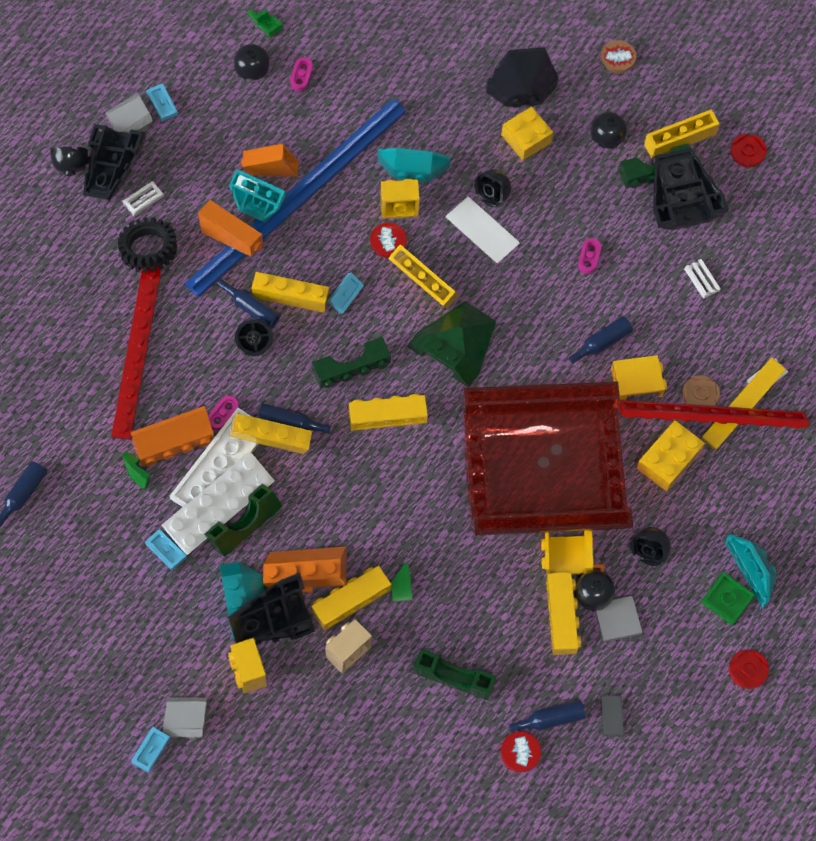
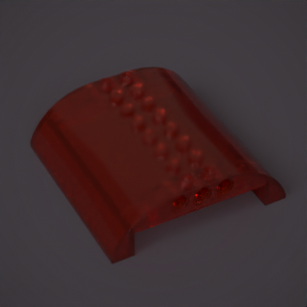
M618 381L464 388L465 461L469 511L474 536L633 528L632 508L627 506L617 411L620 401Z

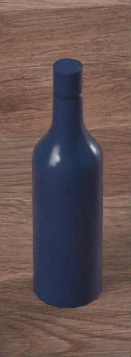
M222 279L218 282L217 286L232 296L235 305L252 317L265 320L271 328L279 321L281 313L248 290L235 289Z
M624 316L589 337L586 340L585 346L569 357L570 362L573 364L586 355L601 353L633 332L631 323Z
M262 403L258 414L259 419L305 430H315L329 434L331 426L313 422L303 413Z
M32 461L5 497V507L0 514V527L12 512L20 510L47 474V471L38 463Z
M579 699L537 710L528 719L509 724L511 732L526 728L545 730L583 720L586 718L584 706Z

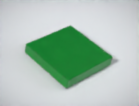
M723 572L700 603L733 626L756 594Z

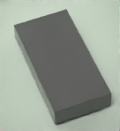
M601 696L603 737H623L622 696Z

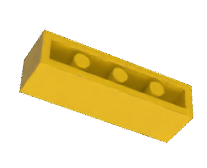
M711 109L647 134L644 146L653 160L656 155L671 152L672 147L687 143L691 145L716 135L720 123Z
M401 244L388 258L446 309L459 296Z
M260 272L255 273L251 287L252 294L261 300L325 313L327 300L329 299V287Z
M412 394L409 397L393 396L390 399L373 398L370 401L354 400L349 403L348 409L351 431L427 423L428 418L425 395Z
M237 413L233 418L229 437L305 454L309 450L312 431Z
M379 565L375 568H368L359 578L354 577L350 579L346 586L335 588L326 598L321 597L314 601L312 613L324 631L391 591L392 584Z
M571 572L549 573L546 577L552 653L553 655L577 654L578 648H581V636H577L579 617H575V610L578 608L577 598L573 597V591L576 588L575 579H572Z

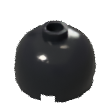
M255 44L242 46L234 57V69L237 75L245 80H258L264 77L269 70V57L266 51Z
M604 112L593 121L590 131L591 138L600 147L607 149L616 148L625 141L627 133L626 122L617 113Z
M58 147L51 150L52 164L56 170L64 172V176H75V172L81 171L86 166L88 159V149L77 147L76 150L71 149V147Z
M491 169L485 171L475 179V191L477 195L480 193L485 199L481 201L489 207H497L503 204L510 196L511 182L505 173L500 170Z
M252 317L245 319L239 324L235 332L237 347L248 356L264 354L273 342L271 326L261 318Z
M647 527L641 529L634 536L630 548L634 556L637 554L644 558L640 560L641 562L650 566H659L667 560L671 550V542L662 530L655 527Z
M598 570L584 573L577 581L575 588L577 601L585 609L591 611H600L612 602L615 593L611 577L605 572Z

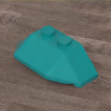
M403 148L378 149V162L393 178L400 181L413 179L418 180L419 183L431 182L450 168L451 156L448 155L444 156L432 151Z
M237 169L229 185L238 210L262 222H266L280 209L287 193L285 190Z
M732 534L728 535L725 540L726 546L751 590L756 594L755 597L762 609L766 608L777 578L774 566L769 564L766 559L767 554L765 550L760 548L758 543Z
M241 562L219 565L228 617L264 592L262 574Z

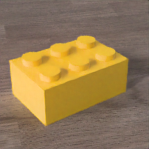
M674 420L639 460L637 469L667 492L702 452L705 443Z

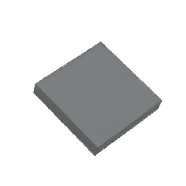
M633 596L614 599L604 609L595 611L603 643L642 635Z

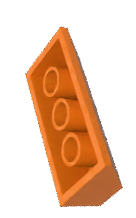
M205 406L131 432L133 445L141 466H152L161 459L168 460L173 458L175 454L181 452L188 453L197 446H207L214 439V433Z
M347 547L270 552L264 563L263 584L270 588L278 581L300 573L304 588L346 586Z

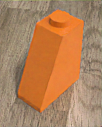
M284 144L243 151L241 164L243 169L250 175L298 177L299 160Z

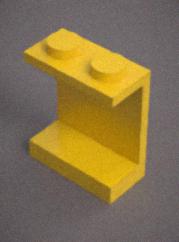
M658 355L613 361L611 371L618 403L620 400H626L627 396L658 392L659 397H663L665 390H667V382L662 377L663 364L659 362Z
M592 530L584 531V536L550 537L549 532H545V539H541L542 551L545 550V557H542V569L546 570V575L549 573L571 572V575H580L594 570Z

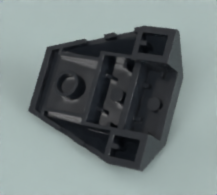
M546 48L508 50L500 62V67L495 69L493 77L487 80L486 93L506 107L517 108L521 105L536 106L542 104L557 87L559 78Z
M94 124L88 142V147L91 149L90 157L87 159L89 168L88 173H85L84 196L104 200L112 198L138 159L146 138L145 132L131 129L129 133L119 132L104 125Z
M691 148L655 156L653 213L658 228L676 230L708 223L729 211L724 193L721 189L717 188L713 178L704 170L703 164Z
M300 573L278 581L228 617L235 643L254 638L255 644L259 645L262 643L261 641L272 640L273 642H279V639L282 638L294 640L315 632L312 618L305 606L302 594L304 586Z

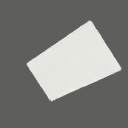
M469 197L446 215L450 222L496 263L502 260L520 243Z

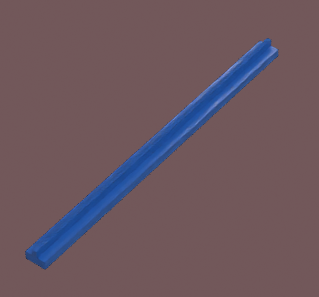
M392 99L289 190L280 209L266 222L257 219L250 226L260 232L264 240L406 113V110L401 106V102ZM227 245L185 283V286L199 298L247 254Z

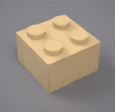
M356 619L351 623L347 622L337 636L333 635L326 642V658L343 674L371 648L372 635Z

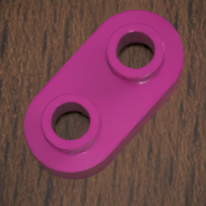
M302 57L295 62L290 78L291 88L295 91H304L308 87L313 71V63L309 58Z
M589 238L583 243L578 268L584 274H591L596 270L601 251V243L597 239Z
M223 397L210 412L208 418L213 430H221L235 410L239 408L235 397ZM231 405L232 408L226 409V406ZM218 419L221 422L219 424L214 423V421Z

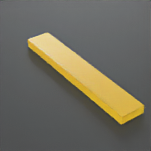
M771 357L729 407L753 408L786 369ZM715 422L701 439L716 451L738 424H720Z

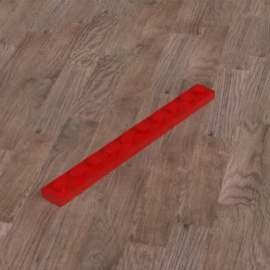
M158 266L155 267V272L148 268V273H144L142 268L112 429V438L131 440L132 438L131 432H133L162 272V269L160 270Z
M620 400L619 402L621 415L627 418L643 417L645 419L660 418L667 421L676 419L685 422L691 420L702 423L770 425L778 428L786 426L795 429L801 427L808 428L809 419L805 412L628 400Z

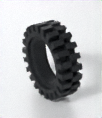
M146 217L143 218L144 222L142 223L140 219H137L136 225L132 222L129 223V228L125 226L123 232L119 234L118 248L121 259L126 266H129V269L133 270L135 268L136 272H140L141 268H143L144 273H148V268L155 272V267L157 266L161 270L163 269V263L168 266L170 264L169 260L173 261L174 255L177 254L178 247L173 228L169 227L167 222L163 223L162 219L156 222V218L151 217V222H148ZM157 235L164 240L163 247L151 255L142 256L131 250L133 242L141 236Z

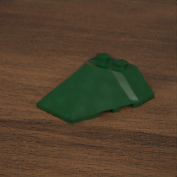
M465 301L418 331L407 347L421 357L425 353L452 370L454 372L453 378L469 388L480 373L496 321Z

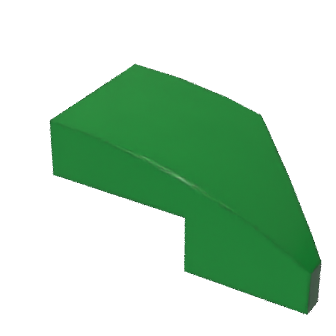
M253 10L248 11L249 17L269 38L284 29L283 23L273 15H269L268 10L254 13Z
M125 451L122 456L130 478L145 490L150 484L151 474L139 467V459Z
M408 562L403 564L391 580L393 602L413 600Z

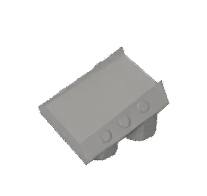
M139 93L134 94L105 112L113 129L119 132L129 133L130 129L145 132L150 128V123L153 121Z
M168 697L163 733L170 736V738L187 737L190 740H197L203 737L207 714V698Z

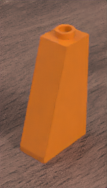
M209 200L198 212L201 233L251 257L262 249L263 237L260 232L213 201Z

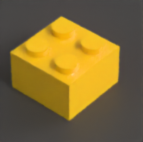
M531 106L502 125L501 135L524 161L551 144L554 132Z
M386 180L381 182L380 203L382 218L418 217L420 201L418 180Z
M254 638L230 645L231 652L228 653L229 662L232 670L236 669L234 674L238 689L242 688L243 693H248L266 687V674Z

